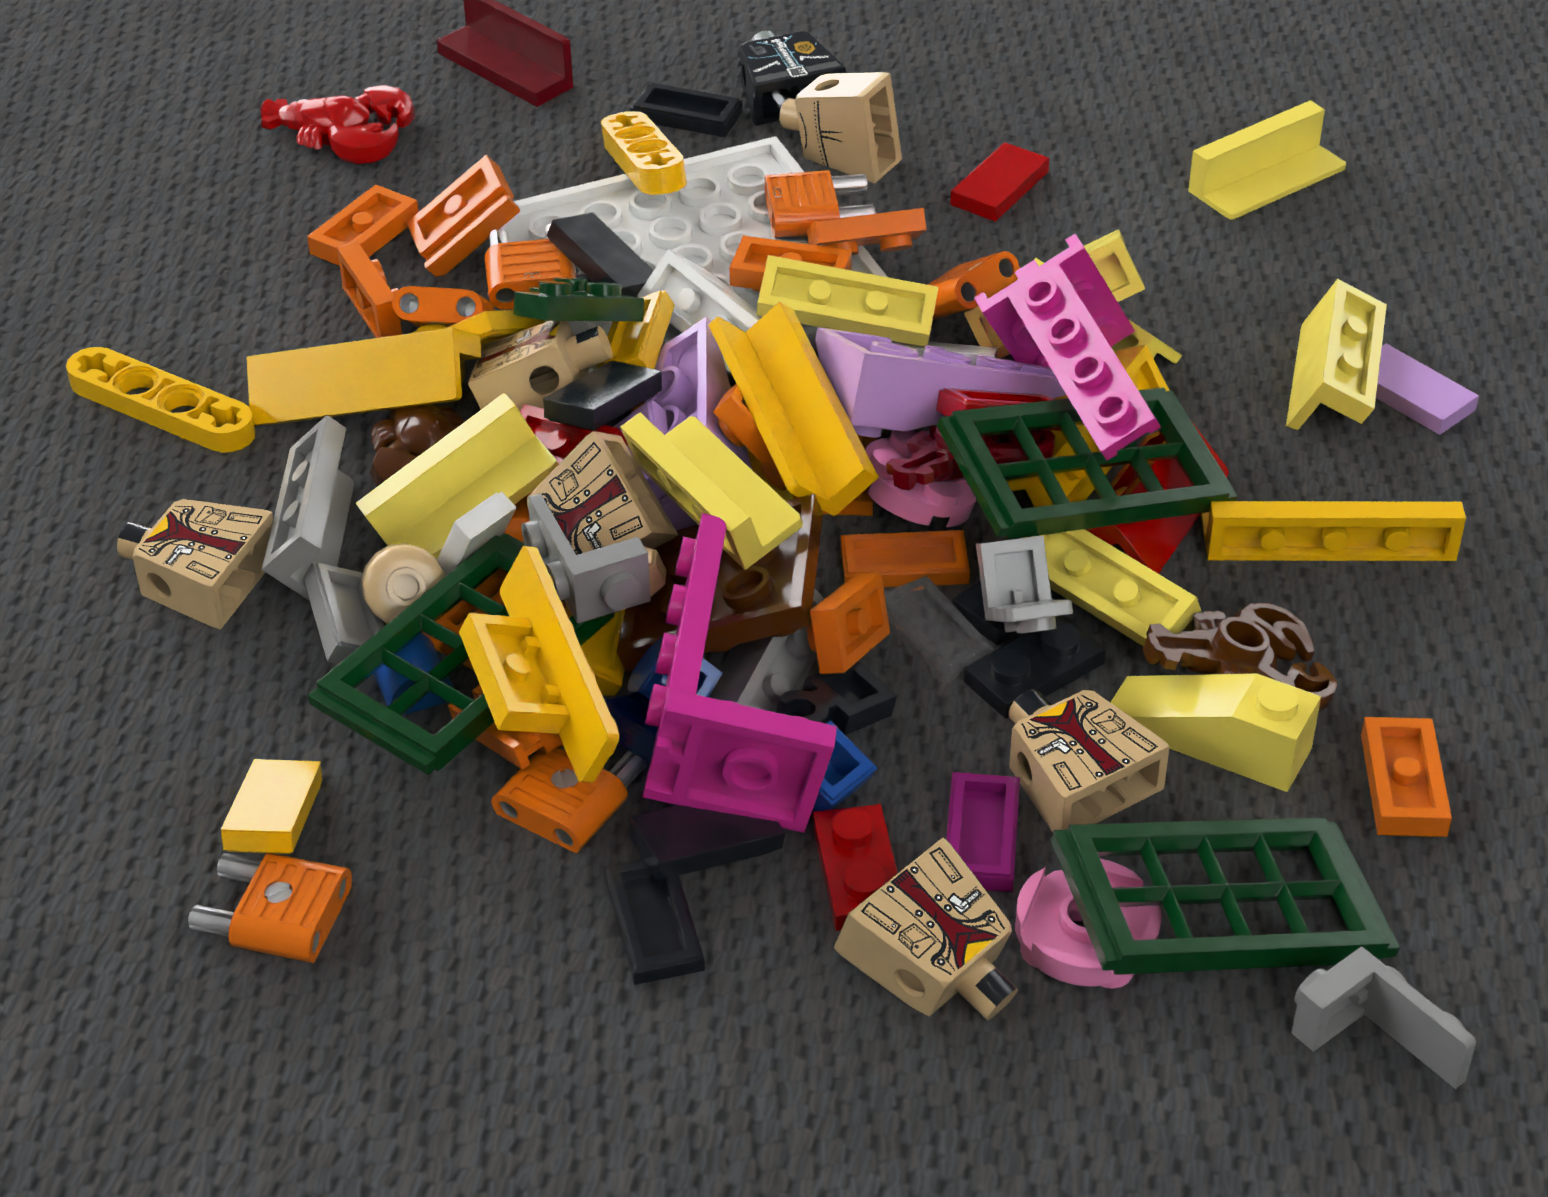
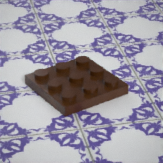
M815 494L786 501L800 514L803 522L802 528L748 569L744 570L724 549L722 550L704 653L709 651L724 652L735 647L737 644L769 636H787L798 629L810 626V610L813 606L823 512ZM699 525L676 530L678 536L653 548L657 550L666 568L665 585L651 597V601L625 609L616 653L626 672L634 670L645 652L656 641L661 639L664 633L676 635L677 626L667 624L665 620L673 585L685 586L686 577L675 575L683 536L696 539Z

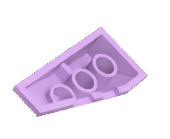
M705 317L662 346L655 367L656 370L662 372V391L645 402L652 399L666 411L668 432L688 417H696L752 469L746 446L739 447L732 443L721 431L718 425L719 418L713 413L723 395L731 387L722 352L708 325L711 320ZM667 494L658 499L675 530L698 525Z
M826 328L817 329L816 346L818 359L857 435L881 437L882 429L909 431L936 425L940 417H945V415L936 411L939 390L944 388L1039 394L1051 398L1066 395L1053 371L1048 367L989 356H977L974 366L970 365V357L946 351L945 348L925 345L923 356H919L918 351L913 348L891 343V338Z

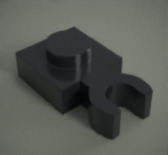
M856 662L845 673L820 674L818 672L806 677L803 690H791L780 696L776 713L800 716L825 724L831 720L844 735H848L892 716L898 695L860 662Z

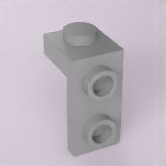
M537 494L527 498L529 522L522 523L521 526L525 546L538 548L547 571L553 579L554 587L560 600L565 601L577 624L651 601L648 552L639 537L576 555L542 495Z
M1044 535L976 544L985 620L1004 622L1005 632L1029 633L1056 629L1055 616L1073 614L1072 600H1052Z
M1362 946L1328 971L1322 968L1314 971L1298 988L1294 998L1297 1008L1292 1034L1313 1052L1361 1016L1365 1015L1453 1088H1458L1466 1081L1476 1046L1474 1036L1465 1029L1455 1016L1439 1009L1408 984L1400 972L1393 967L1383 964Z

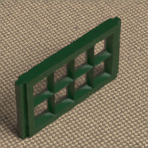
M1165 388L1138 391L1160 424L1161 428L1158 431L1166 444L1138 447L1136 442L1133 441L1118 450V455L1108 461L1101 452H1091L1076 426L1083 425L1084 423L1069 398L953 411L951 416L940 417L936 425L996 536H1005L1006 540L1205 513L1210 511L1211 501H1236L1238 498L1235 490L1173 391H1166ZM1059 427L1075 455L1044 458L1029 431ZM1013 433L1028 461L996 464L982 436ZM1175 458L1192 486L1164 490L1148 462ZM1130 464L1145 488L1146 493L1117 496L1101 468ZM1084 470L1101 499L1070 502L1054 473ZM1037 476L1053 505L1022 509L1006 480Z
M506 533L500 537L495 535L316 682L317 688L308 694L309 704L423 773L429 775L434 770L440 771L495 721L483 693L476 700H473L442 682L467 661L469 656L461 636L438 624L436 621L461 600L486 614L509 616L505 606L474 589L498 569L508 573L525 544ZM614 613L578 624L572 615L569 620L573 624L580 646L614 617ZM423 632L454 649L453 652L428 673L396 655ZM383 665L415 683L388 707L356 690L360 684ZM429 692L463 710L435 735L402 717L404 713Z
M1326 818L1069 825L1067 830H1054L1050 839L1102 970H1113L1114 975L1336 965L1361 946L1377 959L1394 957L1400 949L1337 823L1328 822ZM1308 849L1323 880L1285 882L1271 851ZM1253 852L1267 882L1228 884L1214 853ZM1197 853L1211 884L1171 886L1157 855ZM1141 855L1154 886L1112 888L1099 856ZM1332 898L1348 931L1310 933L1294 900ZM1277 901L1292 934L1252 935L1237 902ZM1220 903L1234 936L1193 938L1179 905ZM1162 905L1176 939L1134 940L1120 907Z

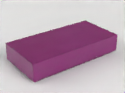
M952 772L946 841L951 844L985 890L1013 892L1020 777Z

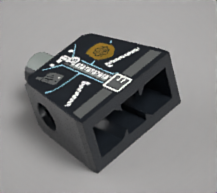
M761 31L754 35L751 41L743 43L740 47L741 84L752 120L756 126L780 121L779 114L784 101L789 98L796 99V96L819 76L846 73L845 65L808 32L799 31L776 36L771 31Z

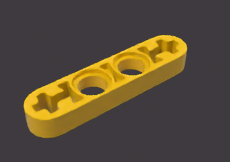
M636 111L622 112L607 116L601 120L605 149L640 192L649 195H661L678 191L687 185L683 155L646 114Z
M90 347L74 353L67 360L66 369L70 386L75 393L213 451H238L250 445L255 439L256 429L253 413L250 407L243 402L108 348ZM137 388L150 389L147 392L140 394H126L129 391ZM181 406L195 407L192 410L182 413L171 412L175 408Z

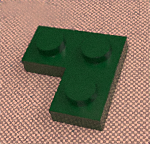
M553 277V281H539V286L530 287V292L515 291L514 315L546 321L643 322L644 298L621 295L622 284L588 282L587 279Z

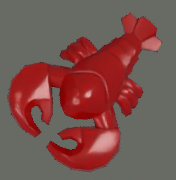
M387 85L368 87L364 90V94L356 98L344 95L312 98L292 102L290 105H288L286 99H276L275 102L271 99H266L260 107L262 128L271 130L280 125L287 126L289 129L298 131L297 144L314 148L315 150L321 149L323 144L331 145V150L343 161L355 164L374 163L387 157L397 144L399 137L398 127H406L415 118V109L410 96L400 88ZM373 113L379 123L368 124L369 115ZM397 117V125L393 123L388 130L383 131V124L390 125L392 118Z

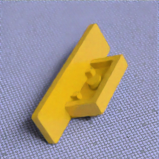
M523 546L500 587V595L509 616L469 613L459 630V634L497 729L559 734L578 781L593 783L608 758L614 753L619 742L617 724L609 712L596 682L595 674L587 662L576 637L573 624L565 612L554 587L553 579L547 571L538 548Z

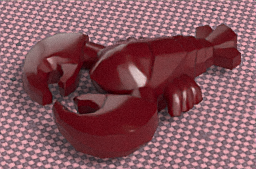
M936 425L930 426V433L926 431L918 432V434L913 435L911 439L906 441L909 451L914 453L910 459H890L886 463L887 474L893 475L894 486L902 490L910 491L917 483L926 485L933 482L966 480ZM1051 430L1029 431L1044 458H1053L1056 447L1055 434ZM1013 433L982 436L996 464L1028 461ZM998 438L1006 440L1005 443L995 442L998 440Z

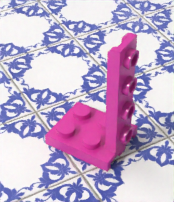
M1075 233L1066 239L1069 248L1041 266L1034 259L1014 272L1019 280L990 298L983 292L974 299L1016 362L1051 368L1102 455L1108 461L1118 455L1117 451L1147 432L1150 434L1155 432L1161 426L1111 348L1122 339L1134 333L1135 330Z
M702 513L696 539L683 536L675 575L686 577L687 579L685 586L673 585L665 623L676 625L677 630L676 635L664 633L655 673L668 676L666 686L653 685L645 724L658 728L646 776L643 797L687 807L776 821L784 829L804 833L834 750L837 726L811 721L800 716H789L749 707L733 701H722L696 695L726 533V523L721 518Z

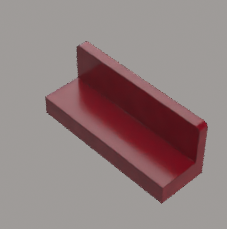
M463 0L466 25L437 40L438 54L536 107L573 88L570 40L496 0Z

